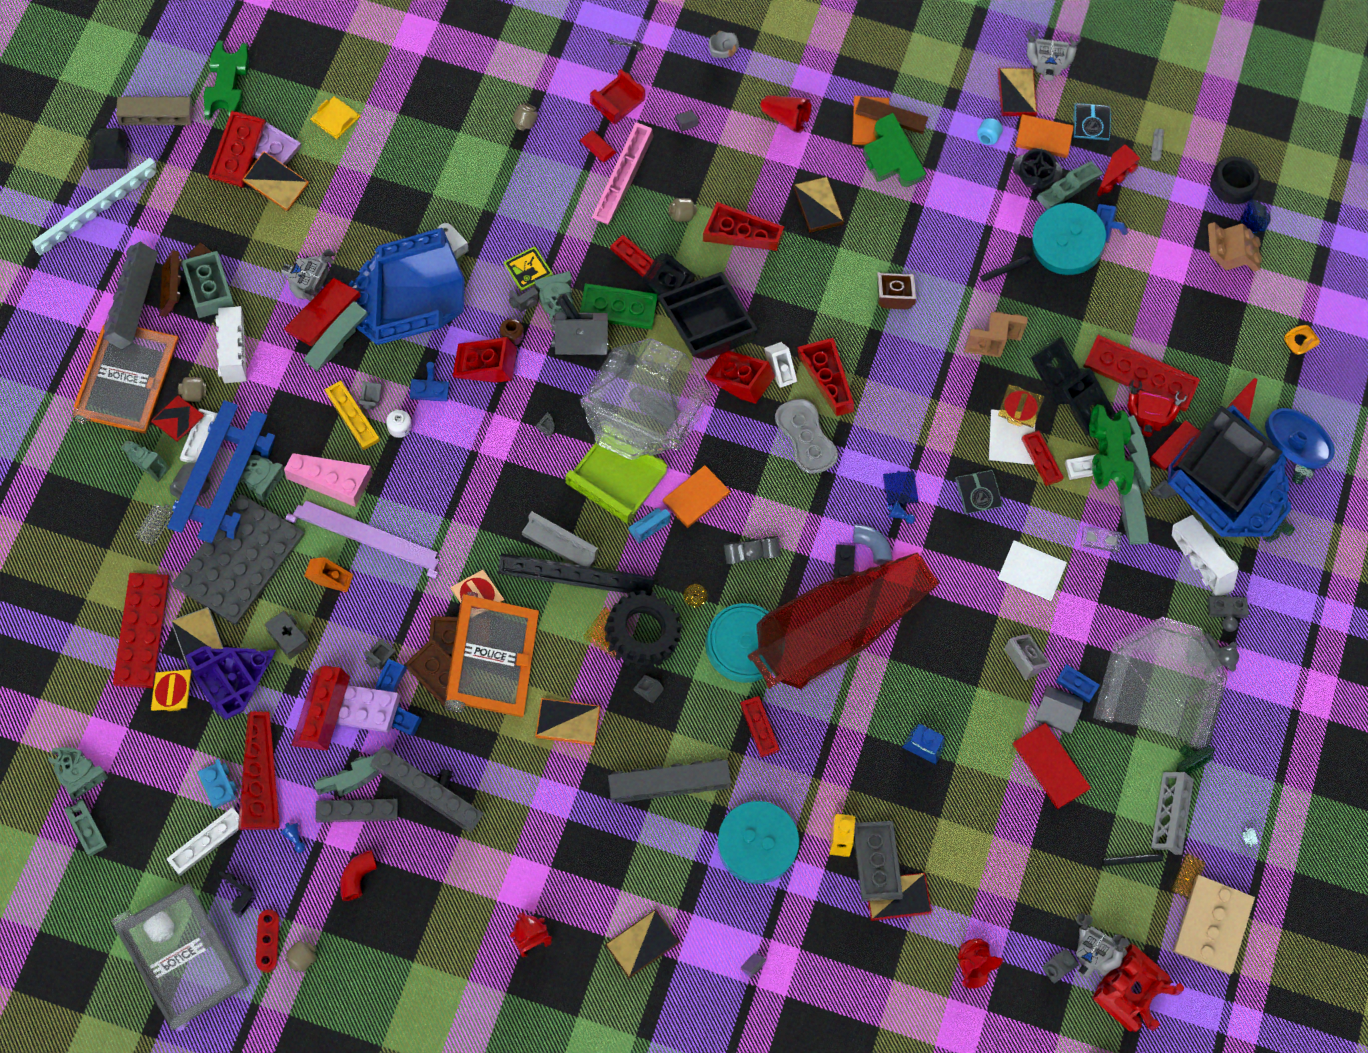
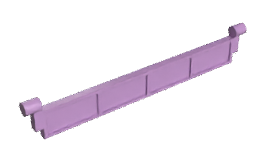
M305 501L303 506L298 505L293 515L288 513L286 516V521L295 524L298 518L429 569L427 576L434 579L438 577L439 572L435 571L439 560L436 559L438 555L436 551L308 501Z

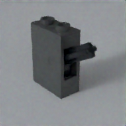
M561 294L557 301L565 313H555V319H551V331H555V336L551 337V347L555 348V354L607 355L608 313H578L568 296Z

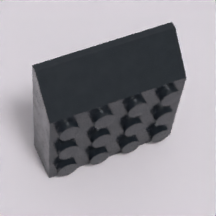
M722 271L657 297L690 353L695 358L707 360L754 341L758 329Z
M1220 406L1202 426L1172 469L1175 472L1181 469L1208 497L1229 513L1235 514L1246 503L1282 454V451L1226 408Z

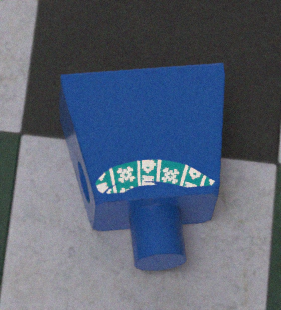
M918 724L910 731L902 748L937 764L945 748V737L932 729Z

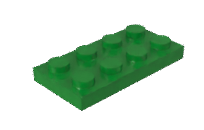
M585 284L580 313H608L609 324L652 330L658 294Z

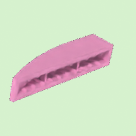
M637 122L635 123L592 219L607 225L610 224L652 141V128Z

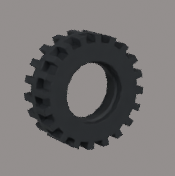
M640 591L639 595L630 592L627 598L622 596L619 602L614 604L604 627V631H606L605 642L609 641L608 649L610 652L615 650L617 653L615 658L617 660L622 657L626 660L625 665L629 666L630 662L636 664V669H640L642 665H646L647 669H651L653 664L660 666L664 660L667 661L670 658L682 635L680 633L682 623L678 622L680 615L673 612L675 606L673 604L668 606L665 603L666 598L662 597L660 600L656 598V593L654 592L650 596L645 595V591ZM637 613L648 614L654 617L661 626L660 638L650 644L634 640L626 629L628 618Z

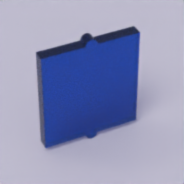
M897 471V473L883 474L887 505H893L896 501L902 506L919 502L914 471Z

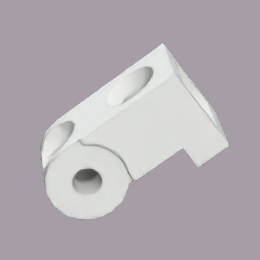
M443 223L438 227L444 229L456 259L468 252L467 241L452 225Z

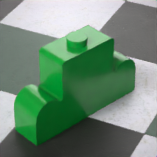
M894 113L879 119L875 124L873 133L877 140L865 145L863 150L867 169L869 171L872 170L878 182L895 174H899L898 181L904 187H910L923 181L926 173Z

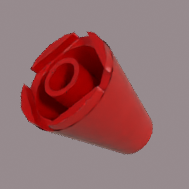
M767 95L762 99L760 107L766 115L792 131L801 133L805 129L803 126L804 122L809 121L812 104L808 102L810 101L808 98Z

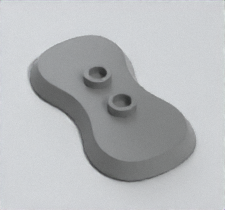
M795 399L782 404L775 413L776 424L791 440L794 448V458L799 468L807 473H820L834 466L838 459V451L833 442L822 432L816 407L808 400Z

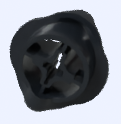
M1040 148L1032 149L1026 154L1017 157L1013 163L1015 173L1031 189H1043L1049 184L1058 181L1062 175V168L1056 162L1054 156ZM1039 164L1038 174H1036V171H1037L1036 168H1037V165Z

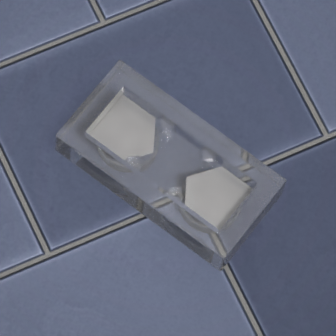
M1084 526L1081 546L1119 553L1122 533Z

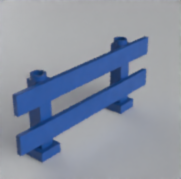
M223 401L215 421H211L209 424L208 437L179 501L176 500L172 508L174 512L167 529L183 533L188 519L203 523L197 539L213 543L218 529L227 531L226 537L235 538L241 524V514L234 512L232 517L225 515L252 451L261 452V457L269 459L275 444V435L268 433L266 437L260 436V432L267 419L266 414L253 410L245 429L242 430L230 426L238 405ZM223 440L238 444L210 509L196 505L195 503Z

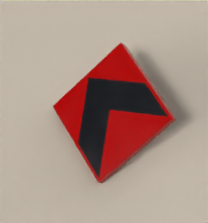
M176 396L151 422L178 442L204 415L180 396Z

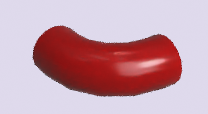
M372 849L355 856L344 868L340 880L343 901L354 900L362 896L360 883L363 876L377 869Z

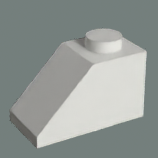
M782 342L764 348L767 361L773 370L778 386L781 388L797 382L789 348Z

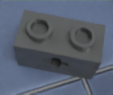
M282 611L264 625L269 635L288 659L291 660L309 647L307 641L309 637L303 629L299 630L296 627L297 622L291 614L288 616L285 611Z

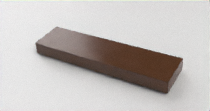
M862 96L860 97L855 114L878 121L894 113L901 128L923 134L928 120L927 116Z

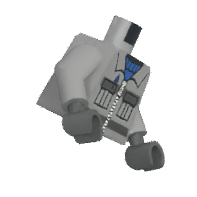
M1029 29L1026 33L1029 38L1027 42V57L1031 64L1035 66V71L1037 73H1044V79L1051 81L1054 79V75H1060L1061 70L1067 69L1073 62L1077 50L1076 44L1080 42L1081 36H1079L1077 42H1074L1072 40L1074 34H1072L1070 37L1071 46H1069L1067 42L1036 39L1034 41L1039 32L1035 29V35L1031 36Z
M326 249L319 256L298 258L294 266L286 263L283 265L281 273L288 276L289 289L297 299H308V301H311L319 293L329 274L327 262L332 264L334 260L331 257L336 255L332 250Z
M1084 913L1078 914L1076 921L1082 927L1079 930L1076 956L1083 964L1077 972L1088 979L1094 970L1104 976L1109 971L1120 967L1123 957L1128 953L1123 947L1129 945V940L1123 938L1121 934L1114 935L1112 939L1092 926L1089 928L1088 925L1092 924L1093 918L1090 915L1085 916Z

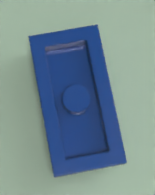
M1067 664L1055 681L1088 703L1100 686Z

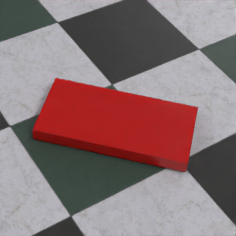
M231 110L208 175L209 179L241 188L244 187L245 182L242 179L250 170L266 125L265 119Z
M333 278L284 329L286 333L312 347L339 315L361 295L359 291Z
M1046 723L1013 742L1012 745L1057 810L1091 789Z

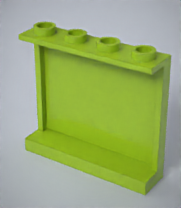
M605 425L604 433L573 471H568L565 479L566 484L628 524L665 477L668 466L661 458L652 456L647 449L635 445L632 439L623 437L618 430Z

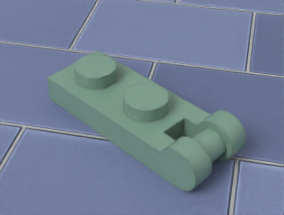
M83 799L78 800L77 804L71 807L63 808L88 857L107 848ZM82 811L83 814L75 817V813Z

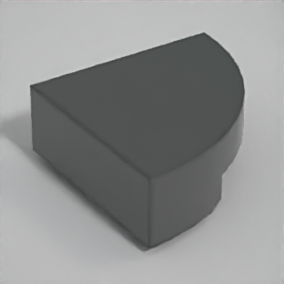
M547 412L537 423L536 429L551 439L555 426L552 416Z
M1165 479L1151 492L1153 496L1161 499H1170L1178 494Z

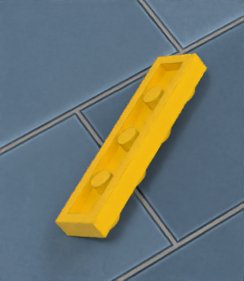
M342 381L325 389L326 395L363 450L380 442L378 435Z

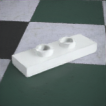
M199 408V412L204 417L191 429L180 456L181 461L187 463L197 461L209 434V424L211 421H215L218 413Z

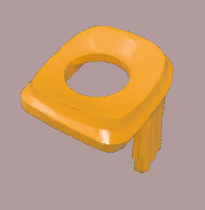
M1308 325L1295 327L1284 336L1288 347L1297 355L1303 354L1320 344L1319 338ZM1299 334L1307 338L1301 346L1295 342V336Z

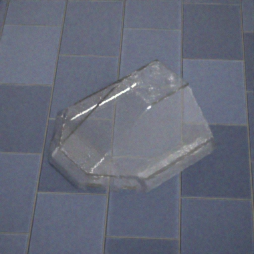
M650 338L613 348L580 399V404L585 410L586 419L594 432L596 443L633 460L646 454L651 456L664 453V450H678L682 448L712 398L713 393L685 353Z
M1161 617L1114 642L1093 718L1109 723L1114 721L1144 727L1176 737L1189 743L1188 747L1208 752L1228 675L1201 628Z

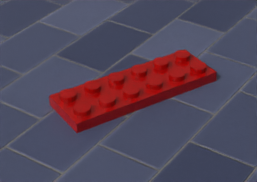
M1100 335L1097 336L1083 366L1084 368H1091L1093 372L1129 388L1131 380H1134V388L1138 387V382L1141 381V391L1174 399L1173 402L1176 401L1175 394L1180 391L1177 396L1179 400L1184 399L1185 394L1187 395L1186 400L1180 404V410L1184 412L1187 411L1200 381L1197 377Z
M129 573L113 679L114 686L154 688L170 580L169 575Z

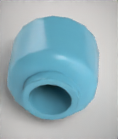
M985 119L978 128L977 136L980 142L985 145L995 144L1002 135L1003 127L996 119Z

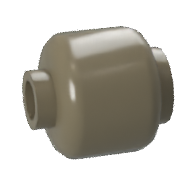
M528 103L518 105L512 117V121L516 124L515 127L522 131L532 129L538 118L536 107Z
M675 198L669 204V216L676 222H689L696 215V205L689 198Z
M185 377L182 383H178V395H182V399L188 402H200L202 397H206V383L201 378Z
M297 941L286 952L287 959L285 961L295 972L298 970L305 972L316 962L315 952L317 949L309 941L307 943Z

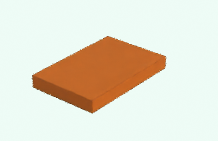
M854 96L852 144L867 145L877 140L873 134L877 120L855 114L861 96ZM862 96L889 105V98Z
M1022 114L1015 147L1027 150L1040 148L1054 156L1067 158L1074 126Z
M704 465L663 498L662 502L689 528L730 494V490Z

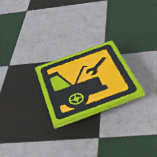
M535 246L503 262L521 291L534 285L535 280L553 275Z

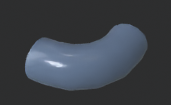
M854 524L853 543L869 547L873 553V563L877 565L891 564V548L884 535L873 527Z

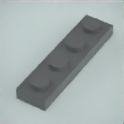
M398 799L316 801L315 821L316 823L398 821Z

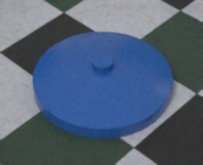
M1279 408L1274 410L1267 418L1265 430L1268 438L1292 462L1306 468L1320 469L1327 466L1333 459L1335 449L1330 436L1309 416L1293 409Z

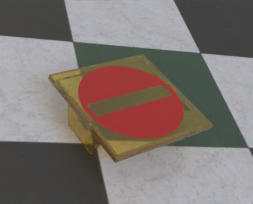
M1008 385L998 416L1007 419L1010 424L1019 427L1025 425L1033 428L1044 397Z

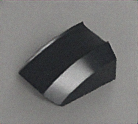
M120 128L97 129L91 136L89 144L88 165L90 170L127 169L128 135Z
M661 253L654 259L647 273L643 276L642 284L656 294L662 295L693 283L695 274L668 253Z

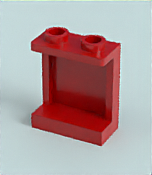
M622 69L618 71L617 78L598 92L594 89L590 93V104L614 125L645 101L644 87L636 83L631 75L627 72L625 73Z

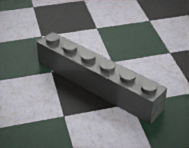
M141 241L131 245L126 251L127 257L122 265L121 277L117 282L118 288L113 296L114 302L108 313V322L104 326L103 339L120 349L133 343L158 252Z
M384 746L380 748L370 763V767L470 834L484 814Z
M717 758L707 763L702 761H694L691 765L677 763L668 768L655 766L651 770L644 771L641 768L633 769L628 773L615 771L608 775L610 801L613 804L730 789L731 779L728 760L722 761L721 758Z

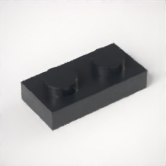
M836 544L834 583H853L855 546Z

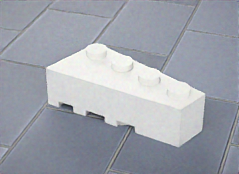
M241 306L218 308V315H216V326L219 327V332H216L217 343H219V349H217L219 360L218 375L219 377L222 376L224 383L247 381L242 308Z
M1191 515L1174 524L1172 537L1184 555L1189 554L1191 565L1195 570L1199 569L1205 586L1210 585L1214 591L1211 595L1221 597L1233 591L1239 569L1238 565L1227 556L1224 548L1215 542L1214 537L1210 533L1208 534L1203 528L1202 523Z

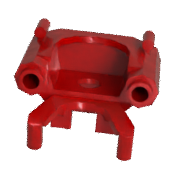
M1132 943L1125 949L1128 953L1123 957L1121 966L1109 971L1097 986L1092 999L1127 1030L1136 1032L1142 1026L1141 1018L1136 1015L1140 1013L1147 1028L1155 1031L1159 1026V1021L1154 1019L1150 1013L1152 999L1160 993L1180 995L1184 990V986L1181 983L1176 986L1170 985L1172 982L1170 976ZM1136 981L1141 984V991L1138 994L1133 993L1131 990Z

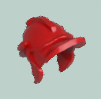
M524 912L517 915L518 920L515 922L514 931L510 933V937L515 938L513 942L518 947L523 958L528 956L527 950L543 942L545 947L552 943V937L547 932V925H543L545 922L544 918L537 919L535 916L525 915Z
M970 939L960 946L958 961L962 974L965 976L962 986L970 989L984 986L988 982V974L992 970L999 968L1003 962L1001 957H991L989 943L983 939Z

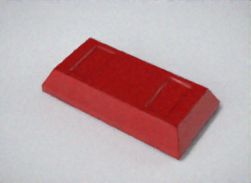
M593 130L579 140L603 163L617 153Z

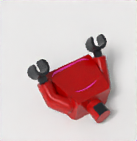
M1131 380L1129 386L1132 391L1129 392L1127 408L1130 415H1134L1138 425L1142 427V435L1151 437L1153 430L1160 431L1162 426H1168L1176 419L1181 408L1180 404L1186 400L1187 395L1185 394L1184 399L1179 400L1177 396L1180 391L1175 394L1176 401L1173 402L1174 399L1141 391V381L1138 382V387L1134 388V380Z

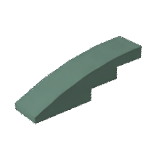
M1090 161L1068 172L1065 178L1055 182L1050 189L1040 193L1036 199L1048 210L1076 195L1102 176L1103 172Z
M353 301L319 338L304 358V361L318 372L343 348V343L356 332L355 328L368 316V313Z
M1133 415L1128 417L1131 426V438L1126 447L1131 455L1127 461L1133 462L1134 474H1136L1138 484L1143 494H1145L1151 486L1150 462L1142 432Z
M1134 474L1131 491L1126 495L1120 493L1119 496L1123 512L1122 521L1129 545L1148 544L1149 539L1144 506L1137 477Z

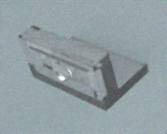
M154 504L135 534L136 538L154 546L173 515L170 506L165 504L162 507Z

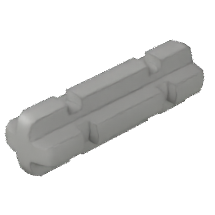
M1157 128L1153 136L1152 161H1160L1162 155L1164 130Z

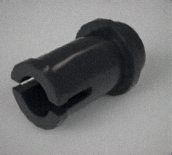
M440 769V773L437 774L439 776L438 783L449 790L450 780L453 779L452 771Z

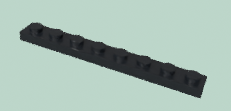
M501 553L498 574L627 594L634 592L635 595H639L640 591H645V595L650 596L653 590L654 576Z

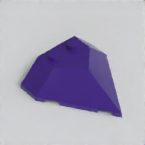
M203 646L185 655L195 681L214 711L223 719L228 720L245 710L276 650L256 651V649L224 647V649H214Z

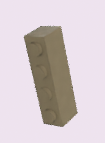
M125 96L117 98L116 117L119 125H192L193 105L190 97Z

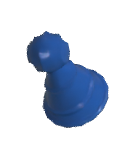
M898 501L892 507L890 505L887 507L890 510L888 518L906 519L908 524H913L916 520L913 514L907 515Z
M286 823V828L280 834L295 844L294 849L296 852H303L305 844L300 842L299 824L294 823L290 825Z

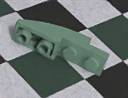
M378 752L367 758L365 756L356 758L354 762H351L353 769L351 771L343 770L338 772L336 776L319 778L317 782H314L317 794L321 795L338 790L339 796H343L372 781L380 774L370 767L371 761Z

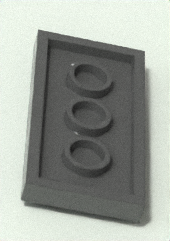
M893 821L855 823L854 845L861 901L902 899L903 892Z

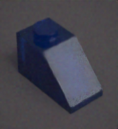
M1251 199L1244 209L1240 220L1252 232H1260L1266 230L1271 222V217L1267 213L1266 206Z

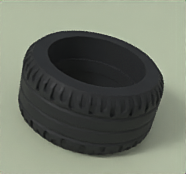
M1239 156L1226 157L1216 165L1210 180L1211 188L1216 197L1223 202L1234 205L1245 203L1254 196L1259 187V170L1247 158ZM1227 172L1240 174L1247 181L1248 187L1234 188L1225 182L1222 174Z

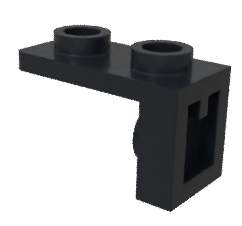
M220 871L218 874L220 878L242 894L235 898L231 908L232 912L241 918L256 899L252 893L254 890L245 883L243 885L237 883V878L230 872L225 874Z

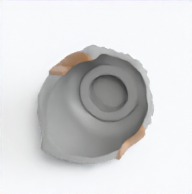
M718 31L716 35L711 36L708 42L712 57L716 58L732 57L739 48V42L734 33Z

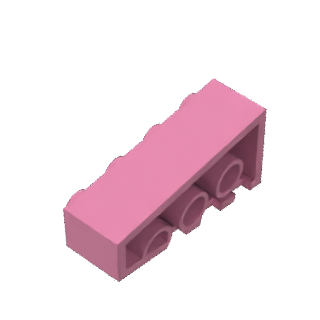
M292 454L284 468L288 480L354 507L357 506L372 477L371 466L299 454Z

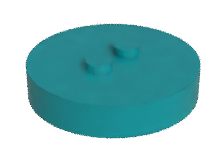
M1075 203L1059 204L1046 210L1036 221L1032 237L1033 251L1038 261L1052 272L1062 275L1080 274L1092 268L1102 257L1105 249L1106 231L1100 217L1090 208Z
M748 603L734 604L720 611L711 622L705 638V649L712 666L722 676L741 683L756 682L767 677L780 662L785 648L784 633L777 619L766 609Z
M764 801L747 802L729 812L720 826L717 839L718 854L724 867L737 879L751 884L770 883L782 877L793 865L799 848V835L792 818L780 807Z

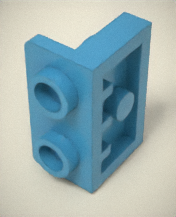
M657 508L631 525L628 531L640 544L668 525L671 514L667 509L661 511Z
M219 759L215 760L216 764L198 771L214 809L235 800L236 796L234 793L237 792L233 780L229 781L226 776L230 774L226 764H221Z

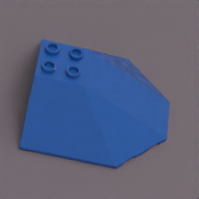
M443 228L379 245L375 250L376 254L370 261L367 260L358 271L360 274L354 282L351 280L348 284L351 288L359 291L361 296L355 302L368 313V316L356 328L376 345L440 329L464 312L465 279Z
M1234 405L1227 409L1266 439ZM1194 437L1190 439L1168 466V484L1221 537H1270L1291 511V502H1288L1287 493L1289 491L1288 476L1285 475L1286 458L1282 454L1279 456L1240 511L1231 514L1208 497L1181 469L1176 472L1172 469Z

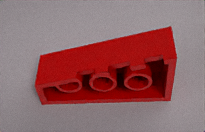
M716 202L703 232V242L777 251L784 236V226Z
M834 338L797 347L799 359L835 416L854 412V402Z

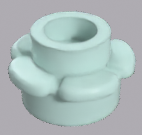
M1246 827V832H1242L1244 843L1252 847V845L1258 844L1254 828L1248 829Z

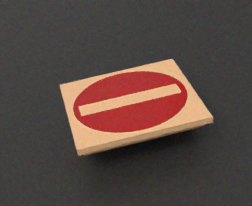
M484 570L450 587L460 603H462L463 594L497 602L504 601ZM471 606L470 618L481 615L489 610Z

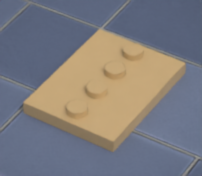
M1196 875L1172 952L1226 974H1232L1255 897L1201 875Z

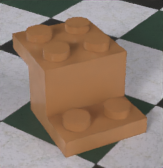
M1215 222L1208 224L1210 256L1225 270L1247 265L1254 272L1261 270L1260 239L1243 223L1226 229L1220 228Z
M991 312L985 331L979 328L970 329L964 352L1001 357L1007 339L1021 341L1028 317L1019 314L1010 315L1003 312Z

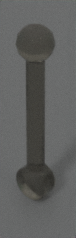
M613 38L608 39V44L610 45L618 44L634 47L639 51L644 49L642 43L632 44L616 41Z

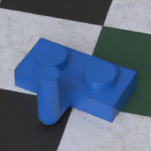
M1098 204L1096 214L1104 224L1106 243H1109L1112 228L1119 229L1122 235H1126L1128 229L1124 223L1114 221L1117 212L1116 206Z
M428 362L427 380L411 379L410 399L448 402L449 382L434 381V363Z

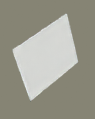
M991 410L989 460L1034 465L1021 438L1024 435L1035 432V416L1029 420L1020 421L1009 416L1006 411ZM1016 412L1014 417L1020 419L1021 413Z
M1013 541L998 579L1052 601L1067 562Z

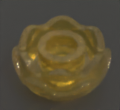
M699 584L687 586L683 594L684 602L691 607H699L705 604L707 600L706 589Z

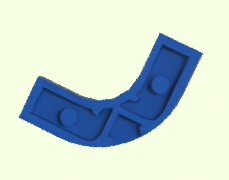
M388 658L375 689L397 693L398 686L407 667ZM398 704L392 727L414 737L422 718L405 711Z

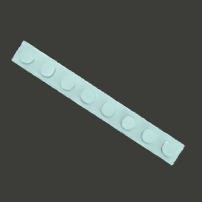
M151 158L147 159L32 241L35 251L39 255L50 251L58 242L64 241L72 232L79 230L86 222L93 220L103 210L110 208L117 200L124 198L131 190L138 188L145 180L152 178L158 172L155 162Z

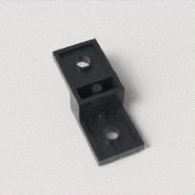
M1062 337L1056 338L1030 357L1056 404L1069 405L1086 436H1090L1091 405H1102L1107 416L1110 419L1114 418L1116 413L1091 368H1079ZM1054 358H1056L1058 361V365L1056 368L1052 366V360Z

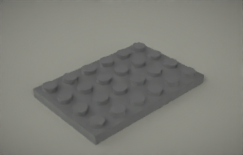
M242 494L239 495L225 514L231 517L234 512L241 514V524L235 538L226 537L227 531L218 529L213 543L204 541L172 583L173 588L204 607H208L209 610L235 626L240 623L305 535L302 530Z

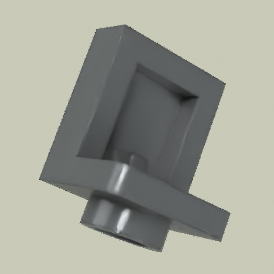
M534 287L519 297L513 290L509 291V302L520 313L527 308L534 307L538 302V292Z
M363 381L358 404H363L362 408L374 410V406H379L382 384Z
M380 639L370 651L366 650L364 652L365 662L370 667H377L381 670L388 658L391 659L396 651Z
M1066 948L1043 965L1042 969L1051 981L1056 983L1079 964Z

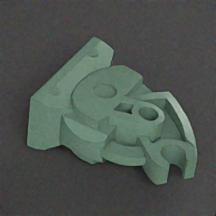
M570 271L535 280L534 288L539 294V300L545 312L550 315L549 322L555 318V313H565L557 301L561 294H566L573 304V299L571 298L572 290L569 287L572 282Z
M125 441L120 447L128 454L127 457L147 474H150L156 482H159L170 469L159 454L151 452L139 444Z
M250 455L240 481L241 483L245 482L249 489L255 491L257 498L265 503L284 476V467L280 463L273 464L267 458Z
M71 747L52 748L51 752L58 754V757L56 759L49 757L48 761L54 765V771L60 783L67 788L66 790L73 801L108 778L100 766L94 768L92 761L88 760L82 751Z

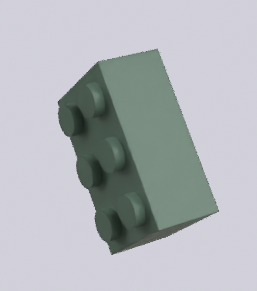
M218 251L182 260L181 263L198 318L218 313V308L234 307Z

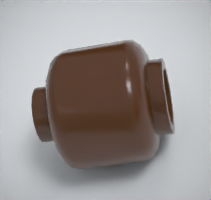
M511 318L501 323L499 328L500 338L507 337L515 346L520 344L524 337L521 322Z

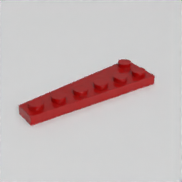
M250 711L247 715L238 830H277L280 824L270 713Z

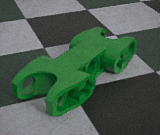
M217 41L210 59V72L217 73L215 86H206L203 96L205 119L211 120L214 112L221 108L227 109L229 116L231 110L235 112L241 111L243 90L236 89L238 75L247 76L248 74L247 43H242L237 52L229 54L224 50L223 41Z
M1097 404L1092 409L1089 424L1090 436L1098 439L1099 454L1097 453L1092 461V474L1098 489L1103 490L1108 486L1110 479H1112L1117 484L1118 491L1126 495L1131 491L1134 477L1133 462L1125 460L1124 445H1127L1131 438V426L1125 411L1119 410L1113 420H1111L1107 416L1105 408Z

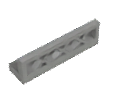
M533 511L529 514V522L522 531L524 537L572 564L589 567L593 565L598 557L597 547Z
M1163 772L1151 848L1155 850H1169L1175 855H1182L1194 782V779L1185 772ZM1169 778H1177L1176 784L1169 788ZM1172 795L1173 803L1166 807L1165 800ZM1169 814L1170 822L1163 826L1162 819ZM1166 833V844H1159V838Z

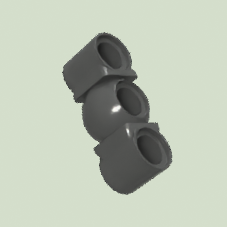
M778 536L743 541V543L739 541L724 544L726 564L781 556Z

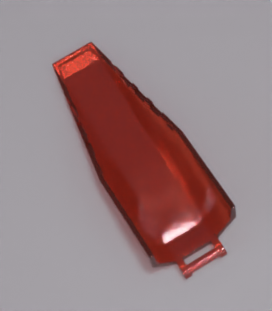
M918 552L898 558L895 561L883 563L877 567L873 566L867 570L855 572L846 577L842 576L824 582L766 614L757 623L758 649L747 657L750 661L754 662L766 680V685L769 689L779 683L803 689L867 649L931 592L939 582ZM762 655L777 677H772L759 656Z

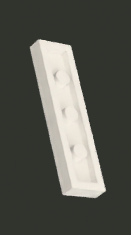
M232 807L167 858V861L179 876L238 831L239 814Z

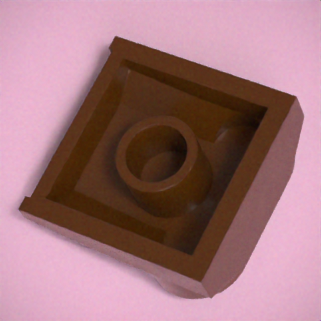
M877 273V303L880 307L905 310L915 305L914 274Z

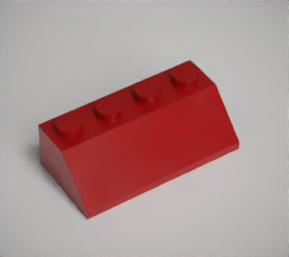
M321 666L314 671L291 743L292 746L328 751L350 680V676L342 668Z

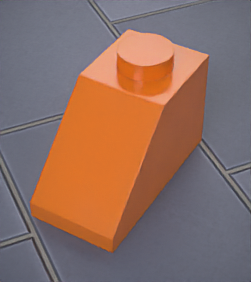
M322 557L310 559L304 577L320 586L347 592L353 574L327 558Z

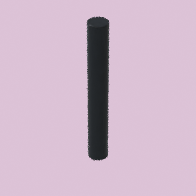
M1027 255L981 275L980 279L984 283L1031 262V259Z
M1163 854L1102 858L1103 866L1159 862L1163 861Z

